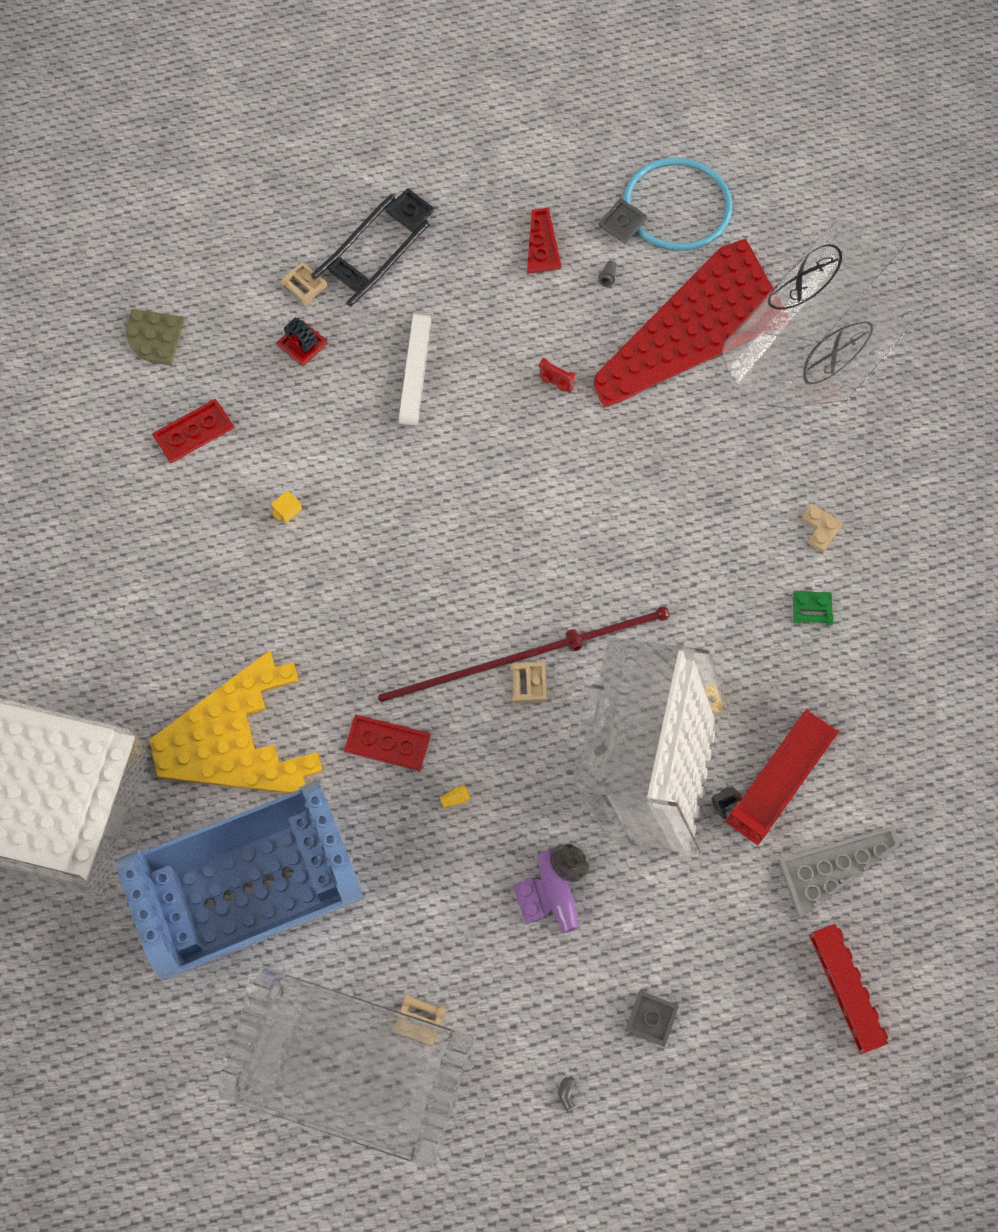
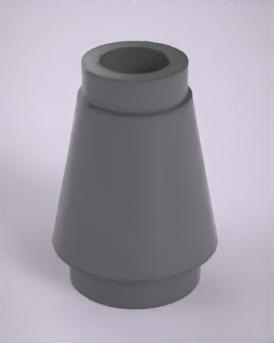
M607 261L598 275L599 283L604 287H610L615 282L617 264L614 261Z

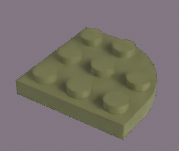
M131 309L126 327L128 343L135 354L141 359L151 363L172 366L185 319L182 316Z

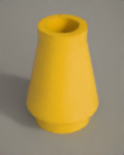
M465 784L457 785L440 797L444 808L467 803V800L471 799Z

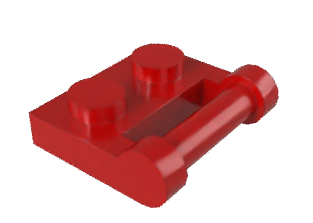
M543 357L538 366L540 368L539 377L545 383H552L559 390L571 393L574 388L575 373L567 372L549 363L548 359Z

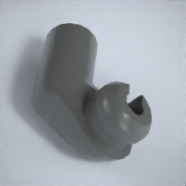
M571 1076L565 1077L561 1081L558 1090V1096L566 1111L575 1107L570 1094L573 1087H576V1080Z

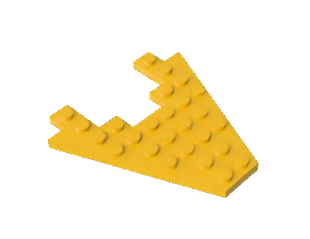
M271 651L266 652L149 739L157 777L160 779L290 794L299 790L300 786L305 785L304 777L322 773L323 770L318 752L279 762L274 744L255 749L247 715L266 710L261 692L299 682L294 662L275 667Z

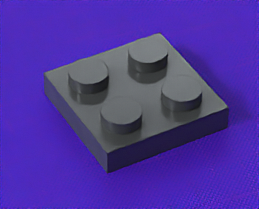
M620 198L598 224L600 228L626 244L648 218L646 214Z
M639 990L625 1032L665 1047L679 1006Z

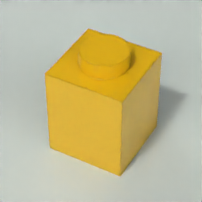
M288 490L271 504L272 515L278 521L282 520L285 524L302 510L300 501Z

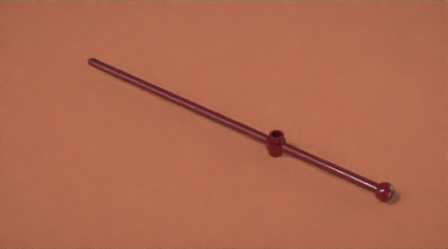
M660 606L656 609V612L583 634L577 633L576 629H571L565 633L566 639L380 694L378 700L380 702L566 646L570 647L572 651H578L582 648L581 643L583 641L656 619L666 621L670 617L669 610L665 606Z

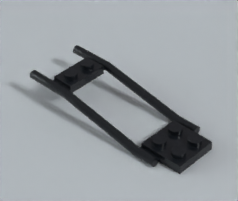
M409 188L397 198L390 194L336 252L311 274V277L316 280L328 269L331 274L356 292L346 302L349 307H352L430 226L426 219L434 212V207ZM386 210L387 214L413 233L372 278L368 280L365 275L346 262L341 256L380 213Z

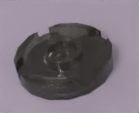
M560 844L551 852V866L561 878L577 882L582 880L588 873L589 863L585 860L586 856L574 845Z

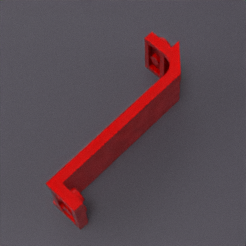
M806 708L744 794L742 800L732 810L725 823L758 846L840 731L834 729Z

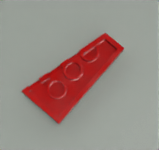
M549 207L532 209L527 274L561 269V261Z

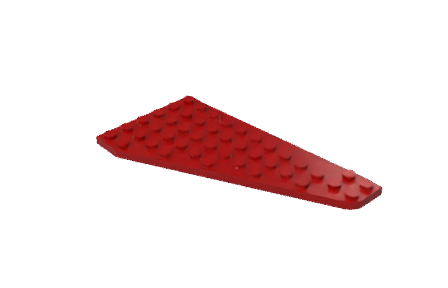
M746 238L720 247L596 373L593 386L603 408L629 399L647 388L763 334L791 324L785 309H774L768 305V298L774 289ZM777 294L771 295V304L776 307H783Z

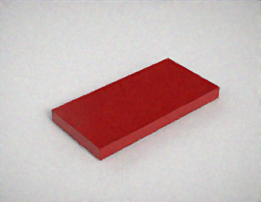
M215 398L152 433V436L169 462L173 463L235 427Z
M355 714L344 752L421 772L431 733Z

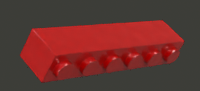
M832 924L809 934L860 1055L887 1045L888 1035L878 1022L879 1015L876 1008L871 1006L869 1001L870 994L867 988L863 987L860 981V971L853 965L851 960L853 956L850 949L843 942L844 935L842 930L837 928L836 924Z

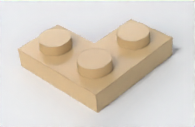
M814 504L809 506L801 518L802 521L816 529L807 544L824 553L843 525V522Z

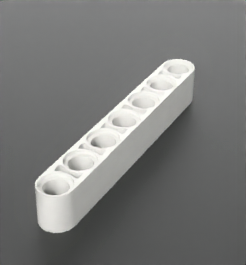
M413 314L399 424L418 426L431 330V315Z

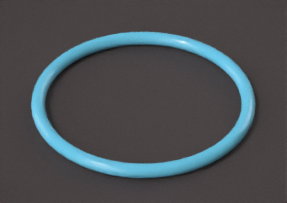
M665 158L645 165L632 176L626 186L623 198L629 204L636 182L650 170L665 165H685L701 170L714 179L721 188L725 198L726 210L724 218L719 227L709 236L691 243H671L651 236L640 227L636 233L653 245L670 250L696 249L714 241L728 226L733 209L732 197L724 180L708 166L686 158Z

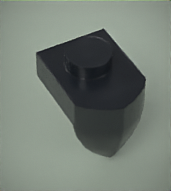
M732 786L726 787L720 793L713 795L711 801L716 812L723 819H727L725 807L742 800L740 792Z

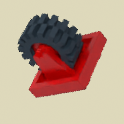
M296 317L284 327L285 335L276 342L281 350L302 367L328 344L327 339L303 320Z

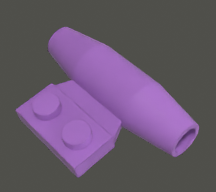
M553 850L541 852L538 854L541 879L530 878L513 884L525 924L544 919L552 911L563 933L575 931L579 928L576 906L565 872Z

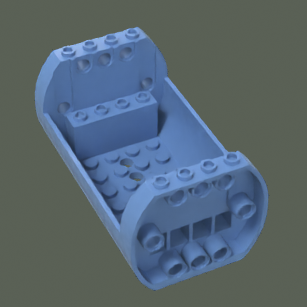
M319 780L300 786L299 790L146 851L140 852L138 850L120 857L116 861L117 871L144 952L154 971L163 981L364 899ZM285 868L293 869L292 877L284 878L282 876L283 870ZM269 875L273 876L274 883L271 886H265L263 879ZM248 883H252L255 886L251 894H246L243 890L244 886ZM228 891L235 893V899L231 902L224 900V895ZM208 899L216 901L215 907L211 910L205 908V902Z

